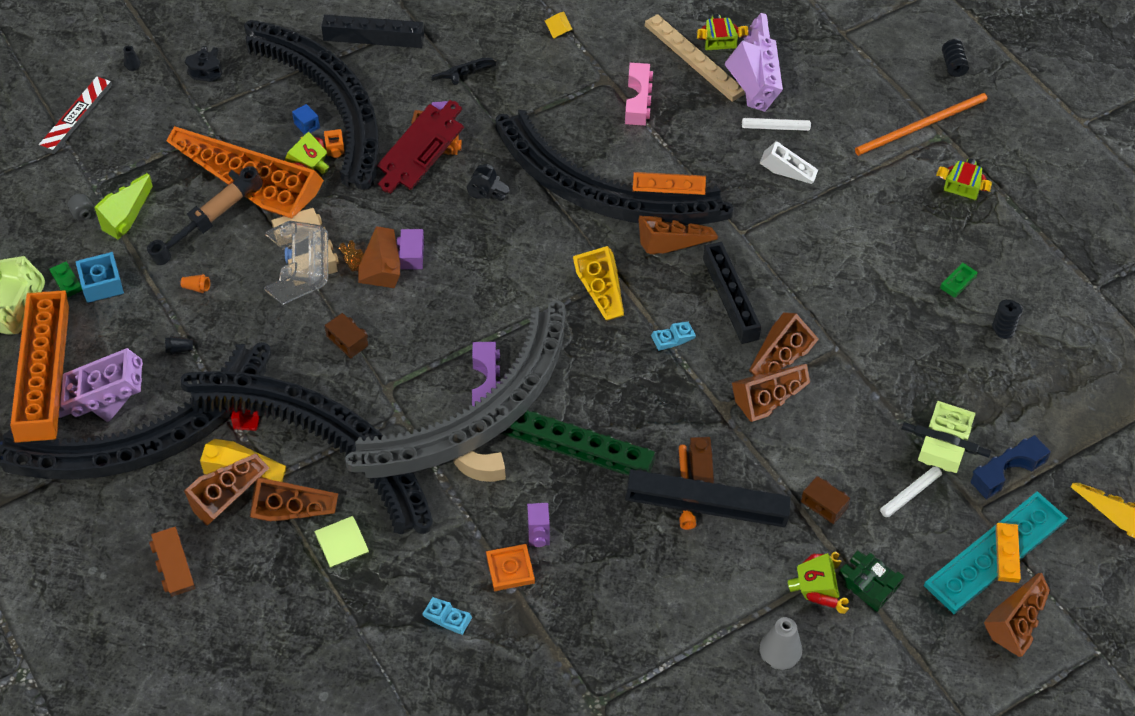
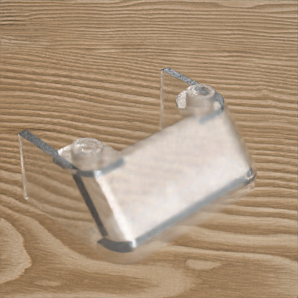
M287 221L265 232V235L283 250L285 247L292 246V263L282 267L280 280L264 287L266 292L281 304H286L323 287L327 283L328 231L323 226Z

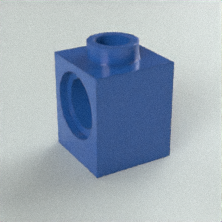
M307 104L292 111L294 124L304 135L307 132L312 133L320 128L318 115Z

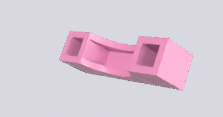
M630 63L628 87L636 90L639 94L626 101L625 124L646 126V119H650V108H647V106H651V96H648V94L652 93V83H649V81L653 79V71H650V64Z

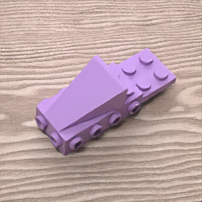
M760 13L748 29L749 36H743L744 41H741L725 62V66L745 91L747 106L765 112L783 88L776 40L770 39L767 15Z
M126 348L64 373L59 418L69 414L78 417L93 411L106 422L110 421L131 395L141 392L142 359Z

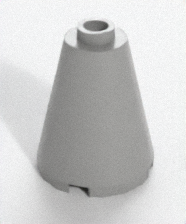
M783 617L777 620L760 642L761 657L764 662L766 661L771 665L770 667L779 670L790 669L795 666L802 656V644L797 625L791 618Z

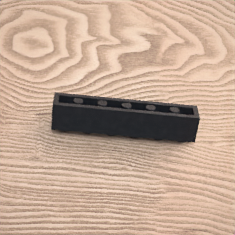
M324 15L321 25L323 41L422 48L425 37L424 23L418 21Z
M722 241L704 245L703 261L741 344L759 340L761 324Z

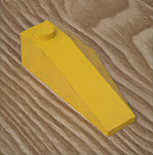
M606 246L573 256L576 273L605 320L608 321L624 316L617 267L611 249Z
M211 440L205 444L200 459L204 474L212 473L217 469L224 468L253 454H257L269 467L260 478L283 482L286 472L285 465L234 441Z
M1072 483L1071 488L1119 528L1127 531V535L1135 538V502L1124 503L1122 497L1116 495H1108L1107 497L1104 496L1105 492L1081 483Z

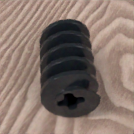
M960 39L948 40L942 46L947 71L954 77L963 76L968 72L969 67L962 41Z
M1009 299L1002 300L999 303L992 328L1001 339H1009L1014 336L1023 311L1019 303Z

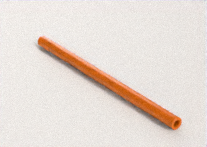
M985 93L979 94L856 147L855 153L858 156L962 112L987 101V96Z

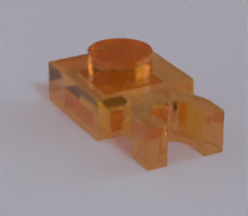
M353 240L349 241L348 247L341 243L339 249L344 253L343 259L352 272L357 271L364 253L361 249H355Z

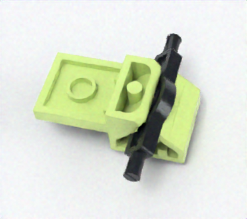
M937 401L929 428L904 422L901 429L925 438L918 461L942 468L948 472L957 473L964 451L988 458L991 454V450L967 441L975 413Z

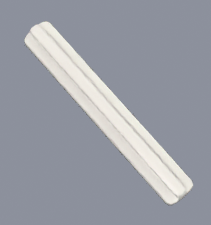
M743 118L742 128L809 131L811 122L809 120Z
M932 467L880 509L882 515L890 517L942 475L940 468Z

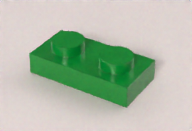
M67 262L49 269L60 290L66 291L67 297L83 291Z
M962 263L941 283L940 289L956 298L977 277L978 272Z

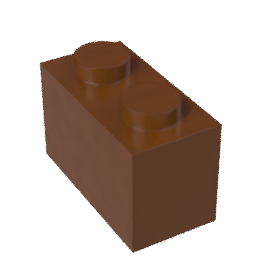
M343 313L325 324L326 336L350 359L368 347L366 331L363 328L357 327L354 320L346 317Z
M818 476L803 491L801 503L833 525L848 509L850 498L845 492L839 491L827 480L821 479Z

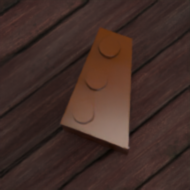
M176 526L151 534L153 541H150L149 544L152 553L157 552L159 558L155 563L158 572H163L165 580L161 581L164 591H169L170 596L173 597L196 589Z

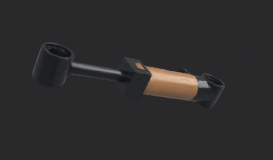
M253 166L245 167L240 172V175L231 170L228 174L234 180L231 184L201 208L196 206L187 213L191 223L166 243L161 240L150 242L147 246V251L155 264L164 265L168 263L171 259L169 252L171 247L195 228L204 234L213 227L212 222L250 191L259 190L263 185V181L256 168Z

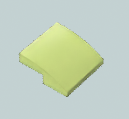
M353 516L314 531L330 568L369 553Z

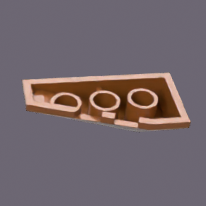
M639 216L640 243L646 253L652 255L667 253L718 239V235L712 227L692 223L685 226L676 220H672V223L662 221L660 217Z
M783 312L772 326L749 371L756 376L781 370L785 366L794 363V360L800 356L806 355L819 338L796 313Z
M253 454L224 468L217 469L212 473L200 476L184 490L192 511L208 526L245 492L258 477H261L269 467L257 454Z

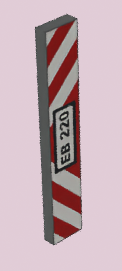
M96 76L38 144L39 149L55 154L111 88L112 82Z

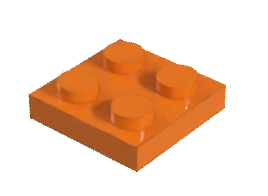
M527 544L486 551L494 591L535 584Z

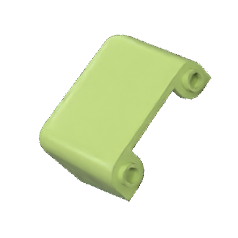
M25 256L0 260V333L14 335L20 333L23 327L27 293L42 292L45 285L43 275Z

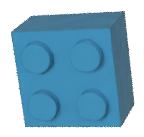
M113 252L75 261L87 303L124 293Z

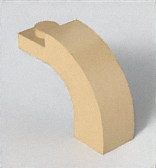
M471 451L453 459L456 467L472 479L486 482L506 479L501 452L482 455Z

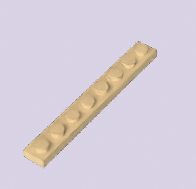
M658 14L645 21L646 28L730 101L733 102L745 95V91L732 77Z

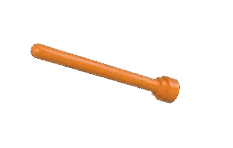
M682 444L679 446L680 475L683 478L689 479L687 448ZM683 510L679 518L680 527L685 530L695 528L696 517L692 512Z

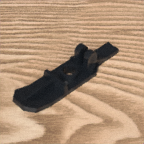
M480 58L454 66L447 71L432 75L431 80L451 79L452 83L457 85L460 74L466 75L470 71L475 74V71L478 69L496 66L497 59Z

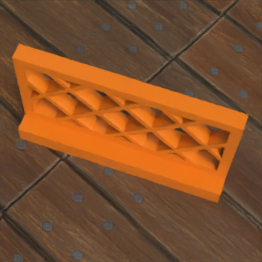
M634 172L633 191L705 195L706 176Z

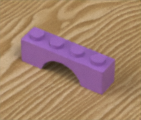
M473 342V369L482 372L487 378L481 386L472 389V406L474 407L475 401L480 402V397L486 398V393H491V388L496 389V384H500V381H496V377H500V365H496V361H500V349H496V342Z

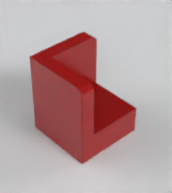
M233 408L231 415L233 429L250 431L258 429L260 416H258L257 411L251 415L250 410H247L244 414L242 409H239L235 413Z

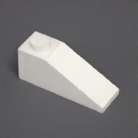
M777 141L764 151L760 161L761 165L775 174L810 184L814 183L818 169Z

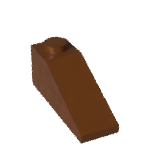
M710 437L690 438L689 457L692 480L714 483Z

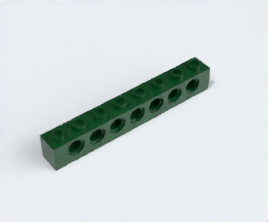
M527 410L505 431L500 433L628 476L630 469L650 472L655 460V452L646 447L642 448L627 441L623 442L614 439L609 435L598 434L593 430H586L572 423L561 422L556 418H549L534 411Z

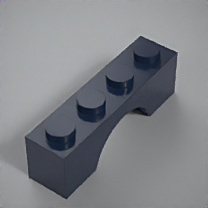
M1035 435L1029 439L1025 438L1018 446L1008 448L1003 455L993 457L985 466H978L973 471L970 483L987 500L1002 490L1006 480L1003 472L1006 469L1021 467L1032 472L1047 462L1051 451Z

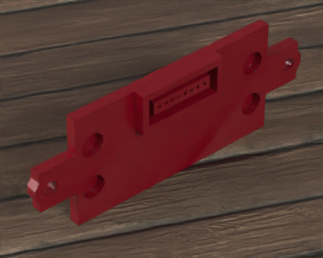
M449 100L441 110L429 104L378 163L377 167L386 173L378 183L382 191L392 194L400 183L412 190L463 130L464 125L454 120L463 110L456 101Z

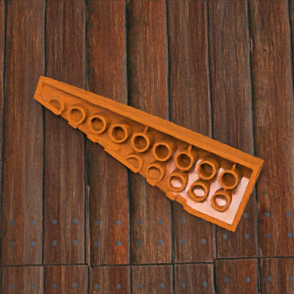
M175 126L166 140L170 145L228 185L234 181L228 175L231 170L240 175V172L245 167H255L263 181V185L257 191H250L245 197L264 210L291 219L316 196L324 181L315 170Z

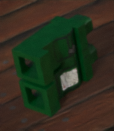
M857 550L850 560L851 563L857 566L855 570L848 564H845L840 569L838 575L846 581L844 587L848 590L851 589L855 595L878 612L898 590L905 576L900 572L895 573L886 567L872 553L866 556Z

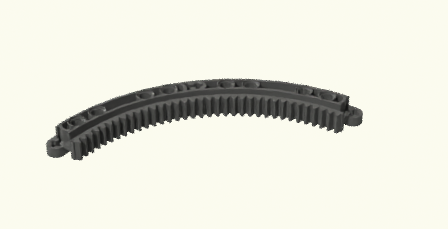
M561 301L550 302L548 312H539V307L531 309L529 331L527 332L524 347L521 348V353H519V358H516V363L512 364V369L509 368V374H505V379L501 378L500 384H496V389L491 388V393L487 392L486 398L480 397V402L475 401V407L469 405V411L462 409L463 414L457 412L456 418L449 416L450 421L443 419V424L436 422V427L430 424L428 425V430L421 427V432L414 429L413 434L406 431L405 436L398 433L396 438L393 434H390L389 439L383 435L381 440L375 436L372 441L369 437L365 441L359 437L356 441V452L349 453L345 458L346 468L350 472H365L366 478L411 473L463 456L505 431L528 410L551 378L559 359L564 339V303Z

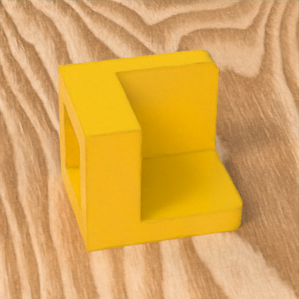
M564 11L545 20L553 38L572 30Z

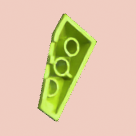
M148 173L132 181L130 186L119 188V192L106 195L95 206L102 231L118 240L128 232L153 187Z

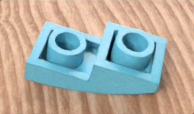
M688 321L672 324L670 329L653 331L651 337L657 349L664 350L694 339L696 335Z
M432 597L423 612V616L430 621L463 635L472 619L470 613L453 608L451 603Z

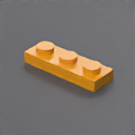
M997 523L995 528L998 581L1019 583L1021 577L1018 525Z

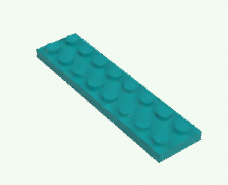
M1037 491L998 523L1018 525L1019 557L1021 560L1065 524L1068 518ZM996 525L924 584V587L954 615L998 579Z

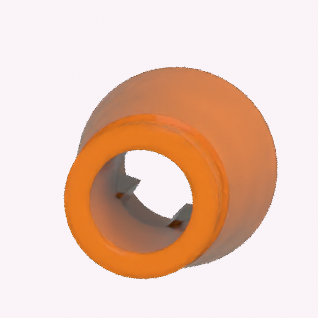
M205 275L182 277L181 287L204 293L210 288V279Z

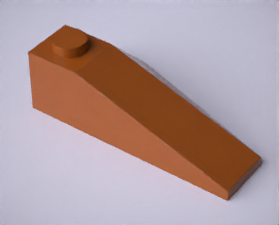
M376 226L358 267V283L395 288L400 276V259L394 229Z
M802 364L732 382L735 402L749 421L753 422L772 414L775 408L782 406L785 400L810 383L807 364Z
M258 477L252 497L250 518L272 522L334 514L338 493Z
M1042 573L1036 574L997 606L984 621L991 639L1018 657H1022L1032 644V630L1038 626L1037 616L1039 610L1044 609L1050 591Z

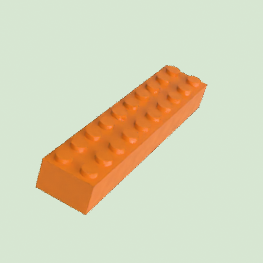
M66 291L27 293L10 423L14 442L53 440L57 438L69 315Z

